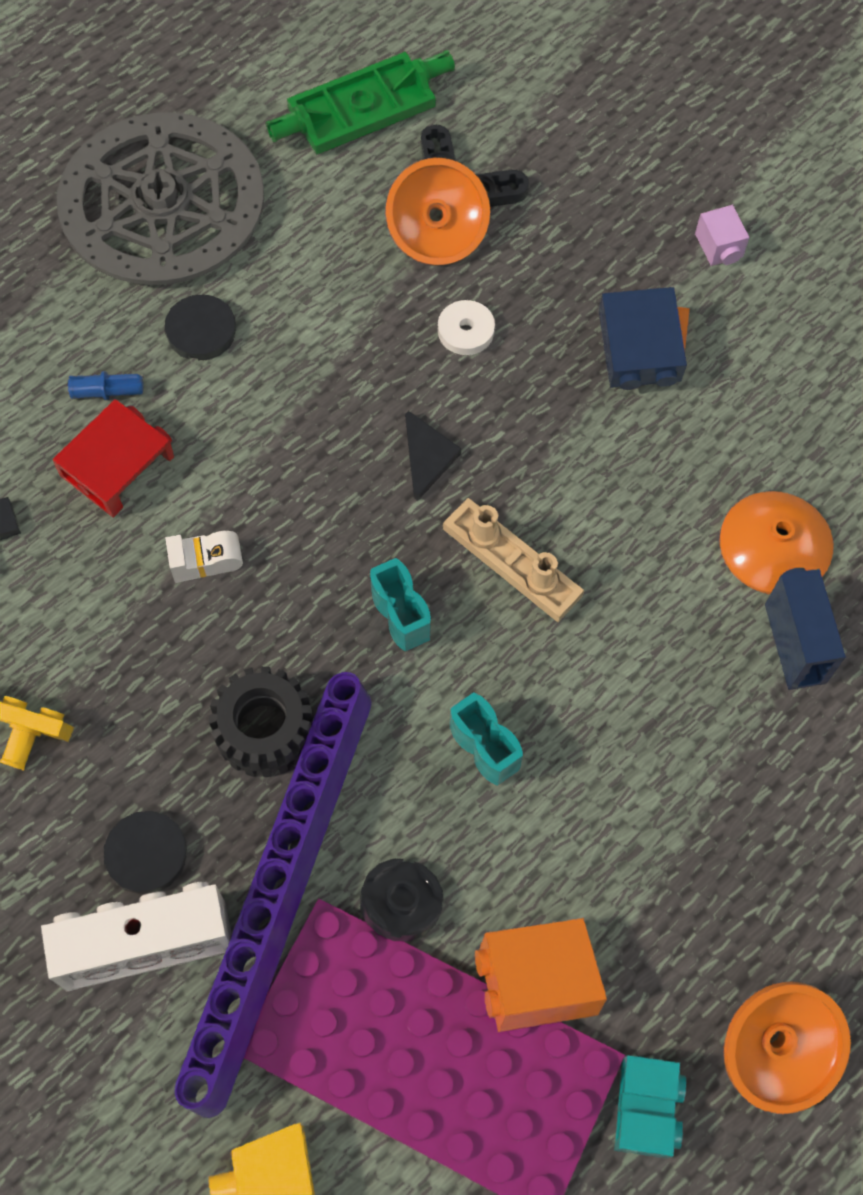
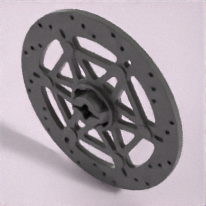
M172 112L150 113L131 117L106 127L87 140L76 151L65 167L59 182L56 200L57 214L67 241L73 250L93 268L110 277L126 282L165 285L205 275L234 257L247 244L259 224L264 205V186L262 174L254 155L241 139L228 129L213 121L194 115ZM173 137L188 139L210 148L217 154L206 159L169 145V140ZM145 139L149 140L147 147L112 166L102 163L111 154L131 143ZM157 156H163L166 169H155ZM171 157H176L195 165L174 171ZM147 159L144 174L126 171L131 166ZM228 171L233 172L238 186L237 203L232 212L220 208L219 176ZM206 172L197 180H195L192 184H188V182L185 180L189 177ZM115 179H121L135 183L132 186V188H127L121 183L117 182ZM93 181L101 184L102 217L94 222H88L84 212V196L88 183ZM208 183H212V203H208L195 195L196 192ZM110 190H114L127 198L113 210H110ZM190 205H195L208 214L205 215L187 210ZM130 209H133L136 213L133 216L116 221ZM181 219L198 223L174 236L177 220ZM147 222L151 236L147 238L126 229ZM168 223L165 238L159 239L155 225ZM209 228L221 231L204 246L183 255H173L175 247ZM115 235L151 249L152 256L150 258L131 256L112 248L104 240ZM164 260L165 265L162 266L161 262Z

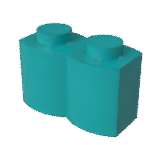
M394 558L371 568L370 577L373 602L378 611L388 619L389 632L398 647L406 652L430 641V611L424 599L417 592L413 591V581L407 567L400 560Z
M473 692L450 708L449 724L451 733L459 746L473 754L476 767L485 779L498 786L520 770L523 758L521 745L510 730L498 724L496 713L487 700Z

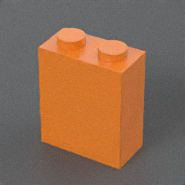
M584 918L488 932L484 934L479 950L475 951V964L478 975L485 976L488 991L485 992L486 1010L490 1018L495 1017L498 1032L598 1016L607 1000Z

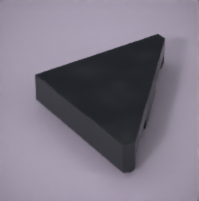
M408 411L405 414L413 497L418 501L461 455V448Z

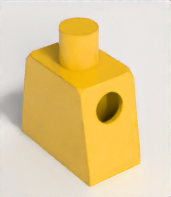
M301 1123L293 1124L231 1150L234 1171L209 1176L210 1195H315L304 1126Z

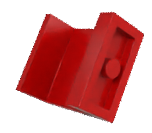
M114 399L52 460L59 475L114 518L124 508L119 494L159 455L169 462L175 456L171 446L172 439L164 429L159 426L153 428L145 422V418L132 405L125 407L118 400Z

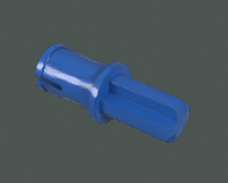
M102 371L101 375H71L68 379V391L71 399L102 397L103 400H109V396L140 395L143 393L144 388L142 376L139 374L108 375L107 371Z

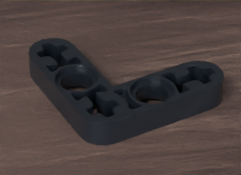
M434 124L424 128L421 132L423 160L446 158L456 161L449 130L444 126ZM437 138L438 142H440V151L435 152L434 143L431 139ZM505 170L475 174L482 182L484 188L489 191L487 195L490 207L520 203L528 195L529 179L522 171ZM515 183V186L518 188V190H512V187L509 186V184ZM495 185H498L500 193H495Z

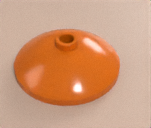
M446 158L421 160L406 168L391 186L386 201V223L396 245L410 258L427 265L441 266L452 264L470 255L483 240L490 220L488 195L480 179L463 164ZM431 210H439L442 213V219L440 221H433L430 218Z
M760 492L740 500L726 515L720 531V549L727 567L742 583L766 594H771L779 577L784 572L793 568H805L806 571L820 569L823 577L833 557L834 544L832 533L821 513L807 501L784 492ZM776 529H783L788 535H780Z
M781 982L765 987L753 994L742 1004L728 1027L724 1043V1061L730 1081L749 1103L764 1111L788 1114L808 1109L823 1100L836 1087L846 1069L851 1047L848 1023L837 1003L830 996L812 985L800 982ZM779 1031L777 1040L770 1042L771 1037Z

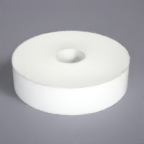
M470 300L454 302L448 305L439 316V339L448 350L456 354L473 355L485 350L493 340L495 330L494 317L484 305ZM463 325H469L472 327V329L463 330L460 327Z

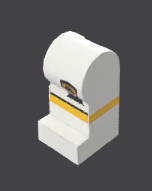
M219 531L209 536L203 535L182 539L181 535L165 537L169 566L175 583L235 571L243 564L239 537L235 532Z

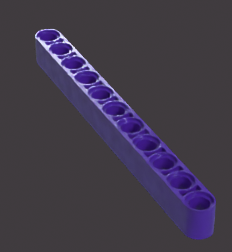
M341 672L336 674L329 680L177 1078L174 1090L176 1100L181 1106L203 1118H212L219 1115L228 1103L372 704L371 698L359 678L353 673ZM354 693L350 699L344 700L346 696ZM341 728V730H340V732H339L338 734H336V735L330 737V735L332 734V732H334L335 730ZM328 764L323 772L316 774L321 766ZM314 801L310 809L302 811L306 804ZM300 839L299 844L294 849L288 850V847L294 840ZM286 877L284 884L280 888L273 890L276 882ZM271 916L268 926L259 930L261 922ZM256 957L253 967L244 972L246 962ZM240 998V1005L237 1010L228 1014L231 1003L235 999ZM224 1040L222 1052L213 1058L214 1047ZM207 1084V1094L201 1101L197 1102L198 1090Z

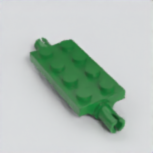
M444 50L442 53L424 60L421 58L411 60L405 51L287 98V105L291 113L266 121L268 134L275 143L280 139L300 132L305 135L312 149L318 155L436 107V97L428 83L432 78L455 70L453 57L451 54L449 55L448 50Z

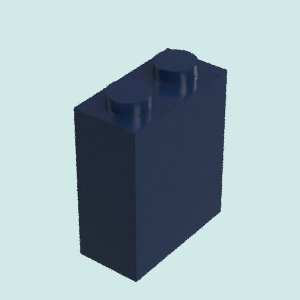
M674 287L602 293L599 317L610 388L620 387L624 390H632L641 385L657 384L658 386L666 387L681 382L687 362Z
M793 568L784 572L779 577L765 603L788 690L827 684L846 658L820 569L806 571L805 568Z

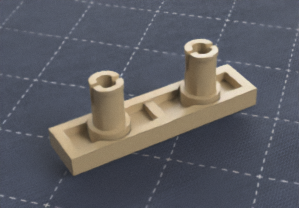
M467 498L443 522V530L555 621L559 622L583 597L584 590L557 569L558 561L554 555L546 552L538 554L497 521L498 513L495 508L489 505L479 507L471 499Z

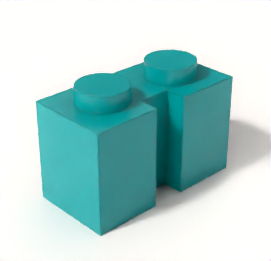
M629 1055L622 1060L614 1151L667 1159L673 1157L674 1149L680 1150L683 1123L682 1121H676V1118H674L676 1102L683 1103L686 1093V1076L679 1075L680 1063Z

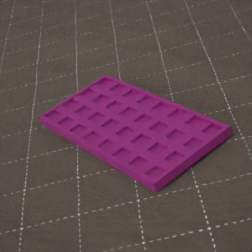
M318 898L265 998L244 1059L497 1195H564L625 1055L562 1022L498 1032L495 1017L490 1018L486 1010L485 992L488 991L487 984L403 941H392L378 935L366 922Z

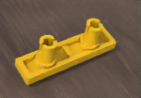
M4 696L3 701L0 702V721L10 724L9 727L13 729L0 763L24 770L36 736L40 737L41 734L66 742L69 741L74 727L63 722L64 714L41 707L39 714L25 710L28 703Z

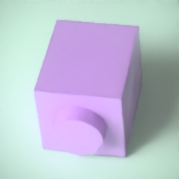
M730 205L700 214L695 235L710 265L714 266L721 263L730 265L742 258L749 236L734 206Z

